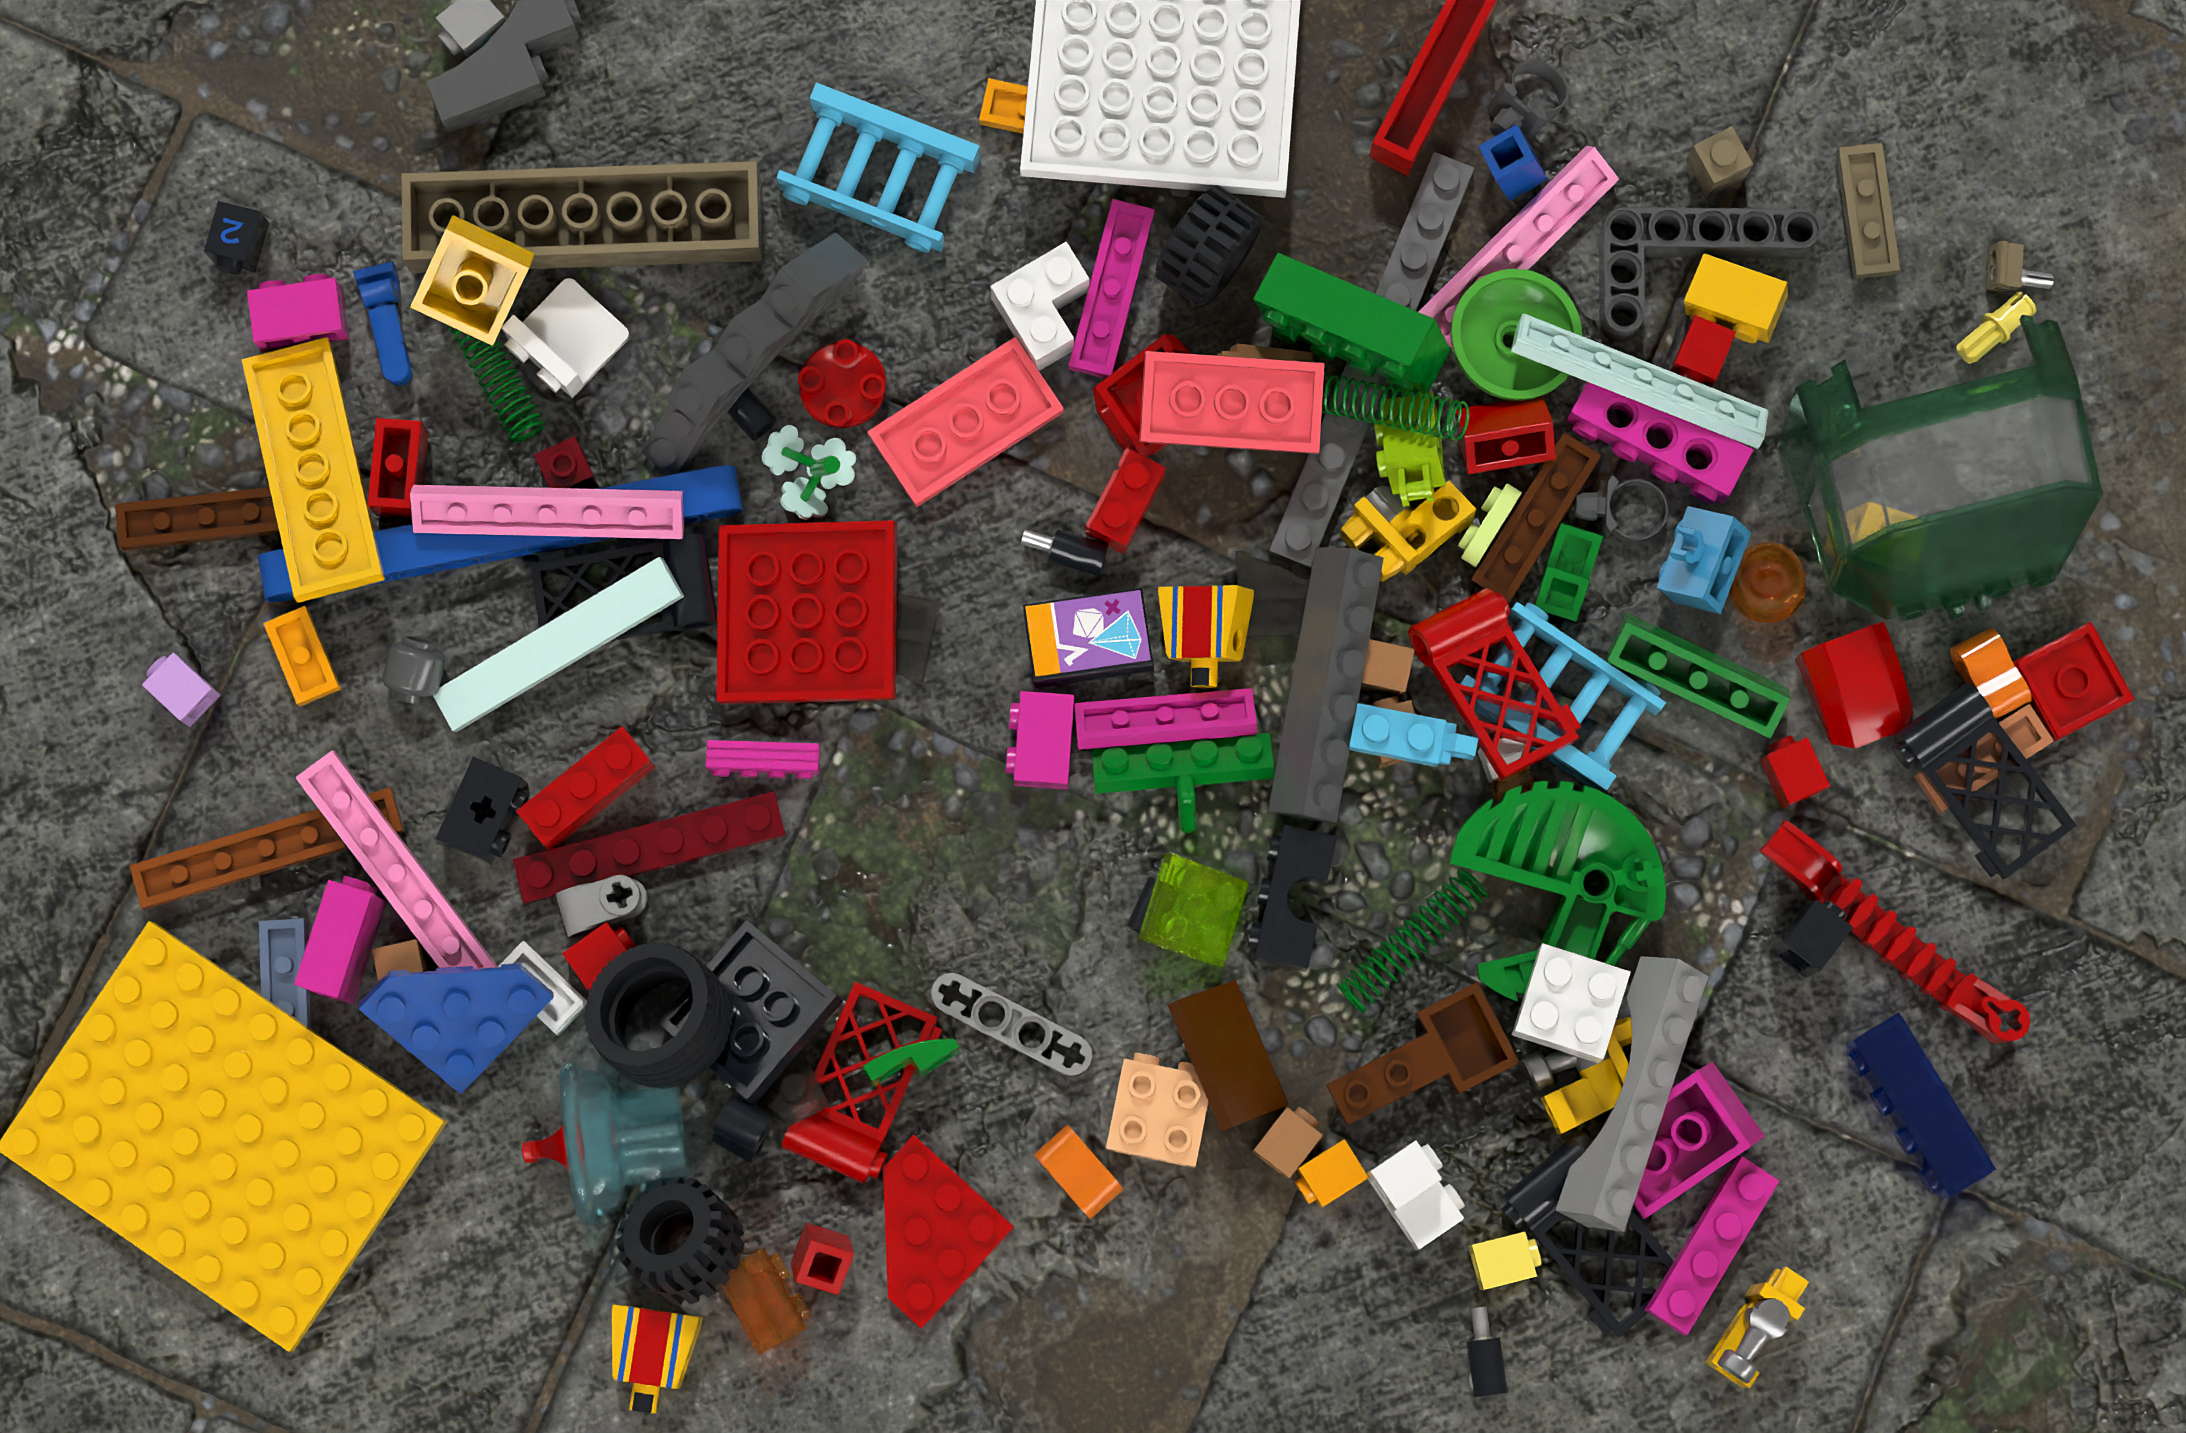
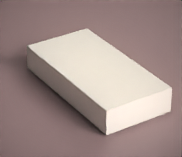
M522 941L501 964L520 963L553 991L554 998L543 1008L537 1017L559 1036L585 1009L587 1001L525 941Z

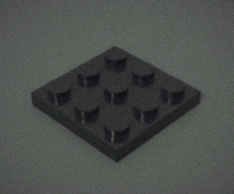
M746 920L707 965L724 987L732 1009V1026L730 1027L731 1032L728 1035V1041L725 1043V1048L721 1051V1055L719 1058L717 1057L716 1062L710 1066V1069L754 1106L841 1005L843 1000ZM691 984L657 1022L673 1037L677 1035L688 1019L693 1002Z

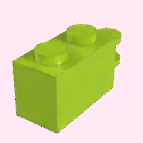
M1428 392L1429 394H1431L1432 399H1433V398H1434L1433 392ZM1411 395L1405 397L1402 411L1403 423L1408 416ZM1417 395L1414 400L1411 414L1412 425L1418 417L1419 405L1421 403L1420 395ZM1402 397L1395 399L1392 411L1393 421L1399 413ZM1427 397L1424 401L1423 411L1421 414V426H1423L1427 420L1428 409L1430 406L1429 397ZM1391 399L1385 401L1383 408L1384 419L1389 413ZM1435 402L1430 418L1431 429L1436 423L1438 414ZM1389 417V419L1386 421V423H1388V424L1391 423L1390 417ZM1398 420L1395 425L1400 426V421ZM1409 421L1404 425V427H1410ZM1374 423L1378 446H1384V450L1376 452L1379 474L1381 478H1389L1392 493H1400L1403 507L1410 506V501L1425 498L1428 503L1434 502V487L1446 486L1441 436L1433 437L1431 434L1424 435L1422 432L1414 433L1412 430L1405 431L1403 428L1396 429L1393 426L1386 427L1384 424L1377 425ZM1418 423L1414 427V429L1419 430ZM1428 425L1423 429V431H1429ZM1437 427L1433 431V433L1438 434Z

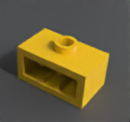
M1704 253L1684 299L1685 313L1690 316L1691 321L1697 315L1736 331L1734 337L1744 342L1756 343L1757 340L1769 343L1787 300L1788 286L1786 281Z

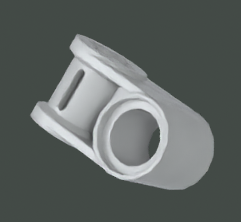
M615 875L594 883L574 886L556 893L568 938L590 934L605 922L611 925L634 918L642 913L648 902V895L644 885L638 880L624 875ZM621 887L633 893V896L626 899V907L615 902V898L621 895Z

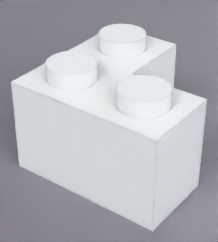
M1065 242L990 286L992 301L1014 337L1016 336L1039 371L1072 352L1074 337L1057 310L1088 293L1089 277L1068 243Z
M1417 1141L1410 1143L1366 1173L1369 1177L1368 1181L1415 1250L1421 1249L1462 1221L1464 1217L1459 1210L1465 1207L1460 1196L1450 1184L1443 1188L1439 1182L1442 1180V1177L1437 1170L1442 1168L1443 1165L1428 1144L1420 1147Z

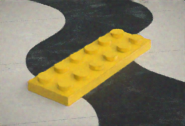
M325 337L242 359L295 600L297 603L384 581L385 576L369 507L367 506L368 502L332 344L329 338Z

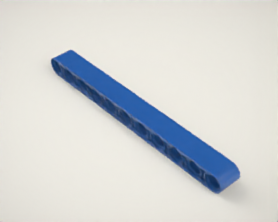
M730 465L710 467L600 488L683 491L684 525L730 517L743 512L736 468ZM413 524L374 531L385 580L368 585L615 539V537L413 533ZM283 549L260 554L258 556V563L265 601L283 602L295 600Z

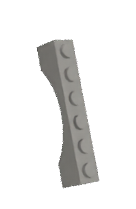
M1643 956L1639 959L1627 995L1631 1014L1632 1044L1624 1085L1615 1107L1601 1132L1588 1149L1569 1168L1556 1207V1211L1586 1227L1625 1231L1708 980L1707 975L1680 959Z

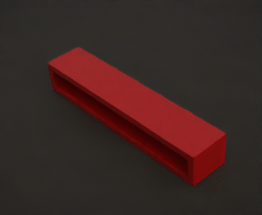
M1446 0L1372 142L1370 158L1406 176L1409 175L1499 0Z

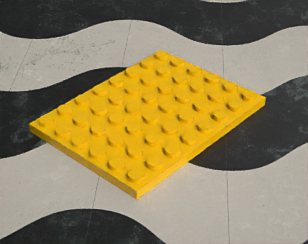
M148 921L1 1138L0 1153L288 1352H294L447 1124V1121L155 922Z

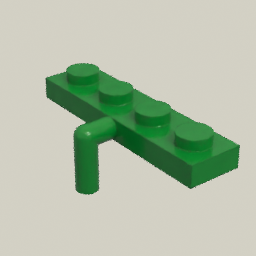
M1270 733L1091 749L1095 794L1176 787L1179 829L1184 833H1191L1197 827L1194 785L1274 779Z

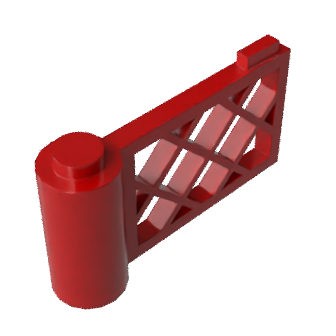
M1485 588L1411 626L1408 630V636L1412 648L1415 649V654L1424 665L1431 667L1474 738H1478L1480 748L1502 781L1576 742L1579 738L1576 731L1580 729L1581 725L1568 704L1562 707L1559 706L1508 625L1507 617L1510 615V608L1506 599L1499 592L1494 593L1491 589ZM1503 640L1512 655L1510 668L1486 661L1489 647ZM1481 652L1479 659L1472 657L1473 655ZM1458 663L1477 668L1473 687L1456 683L1448 668ZM1517 664H1518L1519 668L1521 669V671L1516 670ZM1483 670L1507 677L1503 697L1479 690ZM1514 680L1531 685L1536 693L1533 705L1509 699ZM1464 695L1470 697L1469 703L1464 697ZM1476 699L1500 706L1496 725L1478 719L1474 713ZM1541 703L1543 704L1545 709L1540 708ZM1507 708L1531 715L1526 734L1502 727ZM1537 717L1554 722L1562 736L1552 742L1533 737ZM1487 733L1493 734L1492 740ZM1500 737L1524 744L1520 759L1508 765L1497 750ZM1530 746L1538 748L1537 750L1529 753Z
M855 982L803 1099L789 1124L781 1148L864 1184L869 1176L877 1179L887 1158V1153L880 1151L912 1079L915 1068L910 1063L903 1068L904 1072L900 1081L885 1087H881V1084H878L876 1086L877 1090L854 1099L850 1096L843 1076L862 1069L863 1065L890 1052L887 1051L870 1058L862 1034L886 1025L894 1047L898 1049L913 1043L939 1039L942 1029L935 1027L938 1017ZM860 996L878 1003L883 1016L882 1020L858 1028L853 1010ZM885 1007L899 1013L889 1017ZM910 1017L925 1024L918 1040L900 1046L891 1023ZM850 1019L853 1031L843 1034ZM857 1037L865 1060L840 1070L834 1054L838 1044ZM832 1061L835 1072L825 1075L829 1063ZM838 1078L847 1100L846 1102L828 1108L813 1101L821 1084ZM895 1090L891 1102L888 1104L885 1093ZM880 1096L886 1113L879 1129L861 1122L854 1105ZM850 1108L853 1118L839 1111Z

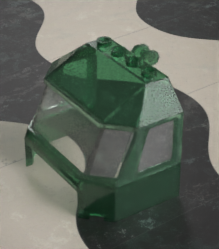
M2021 315L2019 321L2033 358L2030 365L1989 377L1862 408L1846 360L1844 359L1830 368L1833 376L1817 385L1816 380L1810 379L1795 388L1779 438L1830 591L1885 620L1900 617L1901 621L1913 620L1926 614V610L1943 606L1944 610L1948 611L1950 618L1954 619L1963 616L1965 612L1964 605L1968 604L1970 599H1972L1977 611L1982 612L1991 607V599L2000 598L2011 593L2014 587L2029 584L2031 588H2039L2056 580L2104 494L2100 484L2078 378L2057 321L2046 319L2039 323V325H2035L2032 316Z

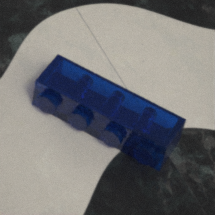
M1900 1012L1887 1017L1845 1043L1850 1051L1846 1054V1058L1851 1068L1859 1077L1865 1075L1874 1090L1870 1093V1097L1875 1107L1884 1117L1888 1114L1898 1128L1894 1132V1136L1899 1146L1908 1156L1914 1154L1922 1167L1918 1175L1930 1194L1938 1193L1941 1199L1951 1198L1997 1170Z

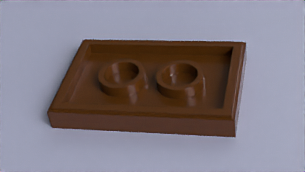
M1236 980L1179 999L1168 1005L1221 1132L1289 1105Z

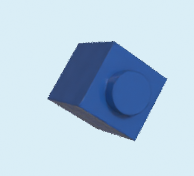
M1518 125L1478 146L1496 182L1509 201L1548 180L1532 146Z

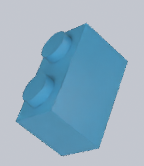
M1688 506L1683 520L1678 523L1675 529L1674 543L1668 559L1660 568L1657 589L1676 604L1721 614L1751 532L1734 516Z

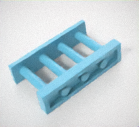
M816 82L810 96L812 111L817 112L816 117L819 120L796 175L794 176L782 170H779L776 179L779 190L784 191L782 195L794 203L807 205L808 201L903 237L906 239L905 243L915 250L929 253L930 249H934L942 253L945 245L944 235L934 230L957 173H962L963 169L975 173L981 158L980 145ZM842 122L857 128L856 132L859 134V137L837 190L833 191L812 183V180L834 127L840 126ZM884 138L897 143V148L900 152L877 207H874L852 197L875 142H881V139ZM922 154L938 159V164L941 167L918 223H915L893 213L916 157L921 158Z
M1516 602L1508 617L1518 623L1513 633L1524 648L1534 634L1555 648L1539 672L1549 689L1570 659L1592 673V676L1570 706L1571 711L1580 724L1607 684L1630 699L1594 752L1589 751L1585 755L1570 744L1546 757L1547 760L1582 784L1605 793L1616 778V775L1609 771L1611 768L1609 761L1644 710L1656 716L1666 702L1659 698L1661 692L1653 684L1642 678L1634 681L1548 623L1549 616L1543 610L1531 603H1527L1524 607ZM1505 644L1492 663L1510 668L1512 655ZM1486 671L1481 678L1479 690L1497 695L1500 691L1497 686L1504 676ZM1466 675L1461 684L1473 687L1474 679ZM1531 685L1519 702L1529 705L1534 704L1536 693ZM1464 695V697L1469 703L1470 697ZM1476 699L1474 710L1496 725L1500 706ZM1507 708L1502 727L1526 734L1531 715ZM1536 721L1533 737L1552 742L1562 736L1557 727L1551 726L1548 730ZM1530 746L1534 751L1538 749L1537 747Z

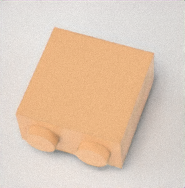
M1134 1053L1133 1060L1124 1059L1106 1150L1195 1168L1208 1099L1193 1064L1179 1062L1178 1069L1160 1066V1057Z

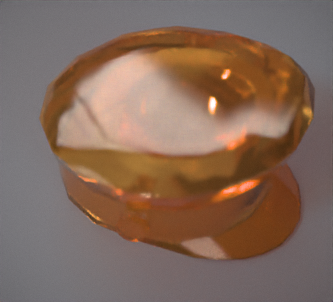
M1774 542L1755 544L1744 551L1729 591L1730 598L1738 611L1752 621L1762 623L1783 621L1793 615L1804 600L1807 588L1806 570L1803 571L1801 561L1793 550L1783 544Z

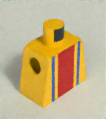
M1238 585L1158 587L1165 648L1168 658L1181 662H1191V687H1217L1218 662H1238L1243 657L1254 590Z
M613 1304L612 1376L613 1380L633 1383L629 1410L656 1414L660 1387L681 1388L702 1326L703 1317Z

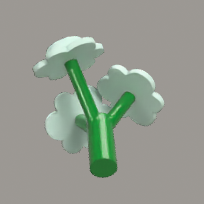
M786 425L781 429L780 433L773 432L769 436L767 447L762 453V462L770 467L771 472L775 475H781L784 470L793 471L799 463L807 466V473L811 477L810 480L798 477L793 483L785 482L781 488L784 494L780 502L784 509L797 514L803 520H808L811 516L822 518L826 515L828 507L824 502L826 498L825 492L816 488L819 481L821 480L822 486L826 489L834 488L836 484L842 486L850 484L855 477L854 469L851 466L856 463V455L852 451H846V445L843 440L831 438L825 445H815L811 450L813 458L799 453L803 449L804 441L798 437L797 428L792 425Z

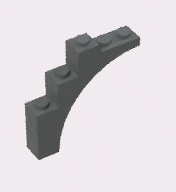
M518 0L508 19L483 47L458 66L426 81L448 134L546 96L541 82L549 78L539 53L579 38L574 24L582 21L574 0Z
M835 232L781 267L762 299L732 318L715 348L684 368L666 398L670 401L668 407L642 448L641 453L667 476L684 473L699 448L740 395L780 351L811 321L850 291L869 260Z

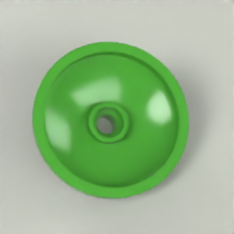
M1524 269L1499 270L1477 280L1458 301L1450 326L1452 351L1465 376L1482 391L1497 398L1512 401H1525L1544 396L1556 389L1569 376L1567 373L1511 352L1512 348L1504 345L1503 336L1509 335L1514 338L1516 326L1522 314L1530 315L1582 336L1579 314L1567 293L1558 284L1544 275Z

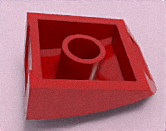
M1162 335L1093 388L1096 411L1123 451L1128 448L1149 458L1170 445L1139 442L1144 352L1191 354L1189 349L1175 335Z
M1884 621L1819 644L1800 653L1795 658L1827 738L1832 745L1858 748L1895 734L1908 725L1914 713L1897 654Z

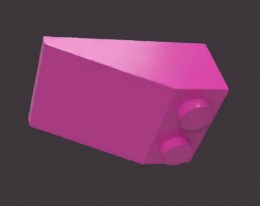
M1713 1061L1671 1089L1634 1201V1206L1643 1219L1649 1217L1765 1137Z

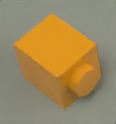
M1344 1139L1299 1167L1296 1171L1300 1178L1294 1181L1308 1205L1316 1201L1318 1206L1322 1208L1369 1177Z

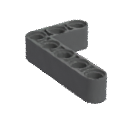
M1616 208L1605 219L1599 234V324L1602 333L1611 341L1625 342L1634 337L1642 324L1645 314L1644 257L1702 258L1705 253L1716 258H1802L1808 254L1820 236L1821 226L1818 218L1810 211L1803 209ZM1616 224L1625 225L1631 231L1632 238L1629 240H1619L1613 236L1610 227ZM1662 224L1668 225L1674 230L1676 238L1670 241L1662 240L1655 233V227ZM1710 225L1716 228L1720 239L1717 241H1707L1701 236L1699 227ZM1756 226L1763 233L1764 239L1759 242L1749 240L1744 235L1743 227ZM1791 226L1802 228L1807 234V241H1794L1788 235L1787 228ZM1614 267H1624L1629 270L1633 280L1629 283H1619L1612 277L1611 269ZM1619 309L1625 310L1632 317L1633 324L1626 327L1617 325L1612 319L1611 312Z

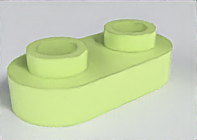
M1508 483L1503 490L1494 486L1481 507L1483 511L1488 513L1480 527L1471 523L1458 544V547L1465 550L1461 559L1477 567L1521 496V491Z

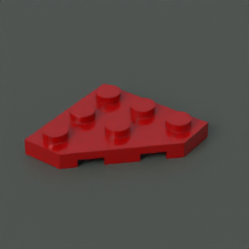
M913 1135L883 1167L888 1299L922 1329L1012 1231L1014 1226Z

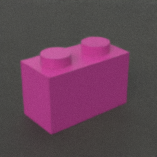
M313 274L304 277L301 283L286 285L284 281L273 280L260 283L259 289L247 290L253 342L262 352L279 350L328 337L330 342L349 339L343 288L336 278H330L327 274Z
M1020 691V703H1011L1009 729L1017 730L1016 747L1007 748L1006 774H1014L1015 786L1068 790L1074 695Z

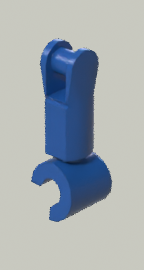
M388 262L355 270L353 273L366 309L373 308L368 310L376 348L378 349L382 373L391 384L403 386L411 380L412 367L407 349L405 348L406 341L398 308L395 304L391 305V303L400 302L401 298L400 281L395 264Z

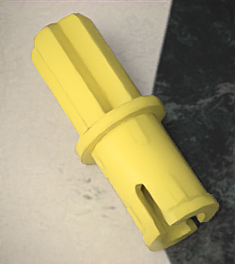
M2017 291L1995 312L1986 313L1982 317V324L1957 345V353L1968 364L1977 362L1999 342L2006 343L2009 341L2010 334L2037 312L2035 304L2029 296H2023V292Z

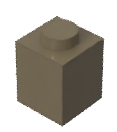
M1732 126L1693 145L1686 159L1706 198L1745 179L1753 165Z

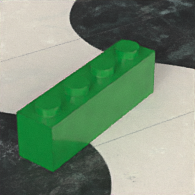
M1627 612L1607 651L1608 663L1770 739L1791 699L1789 688Z

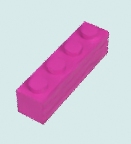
M707 740L706 769L708 772H712V776L728 777L729 772H740L741 777L755 778L757 773H768L769 778L781 779L785 778V774H796L797 779H813V775H820L821 747L818 743Z

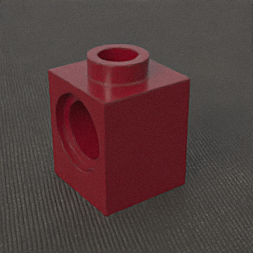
M575 436L534 454L549 488L595 489L599 487Z

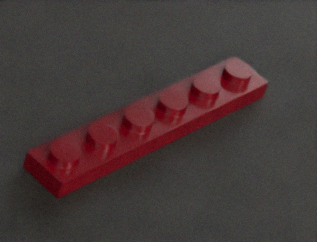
M773 791L515 858L513 863L523 903L529 904L556 897V893L574 886L594 883L615 875L632 877L786 837V832L776 793Z

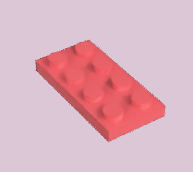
M1015 336L870 429L867 433L917 508L1063 414L1064 408Z
M1146 351L1144 352L1139 442L1318 454L1320 448L1325 363Z

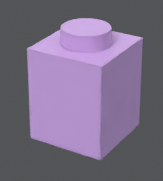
M174 652L168 658L162 656L155 661L146 673V676L149 678L142 684L175 717L189 727L221 696L219 692Z

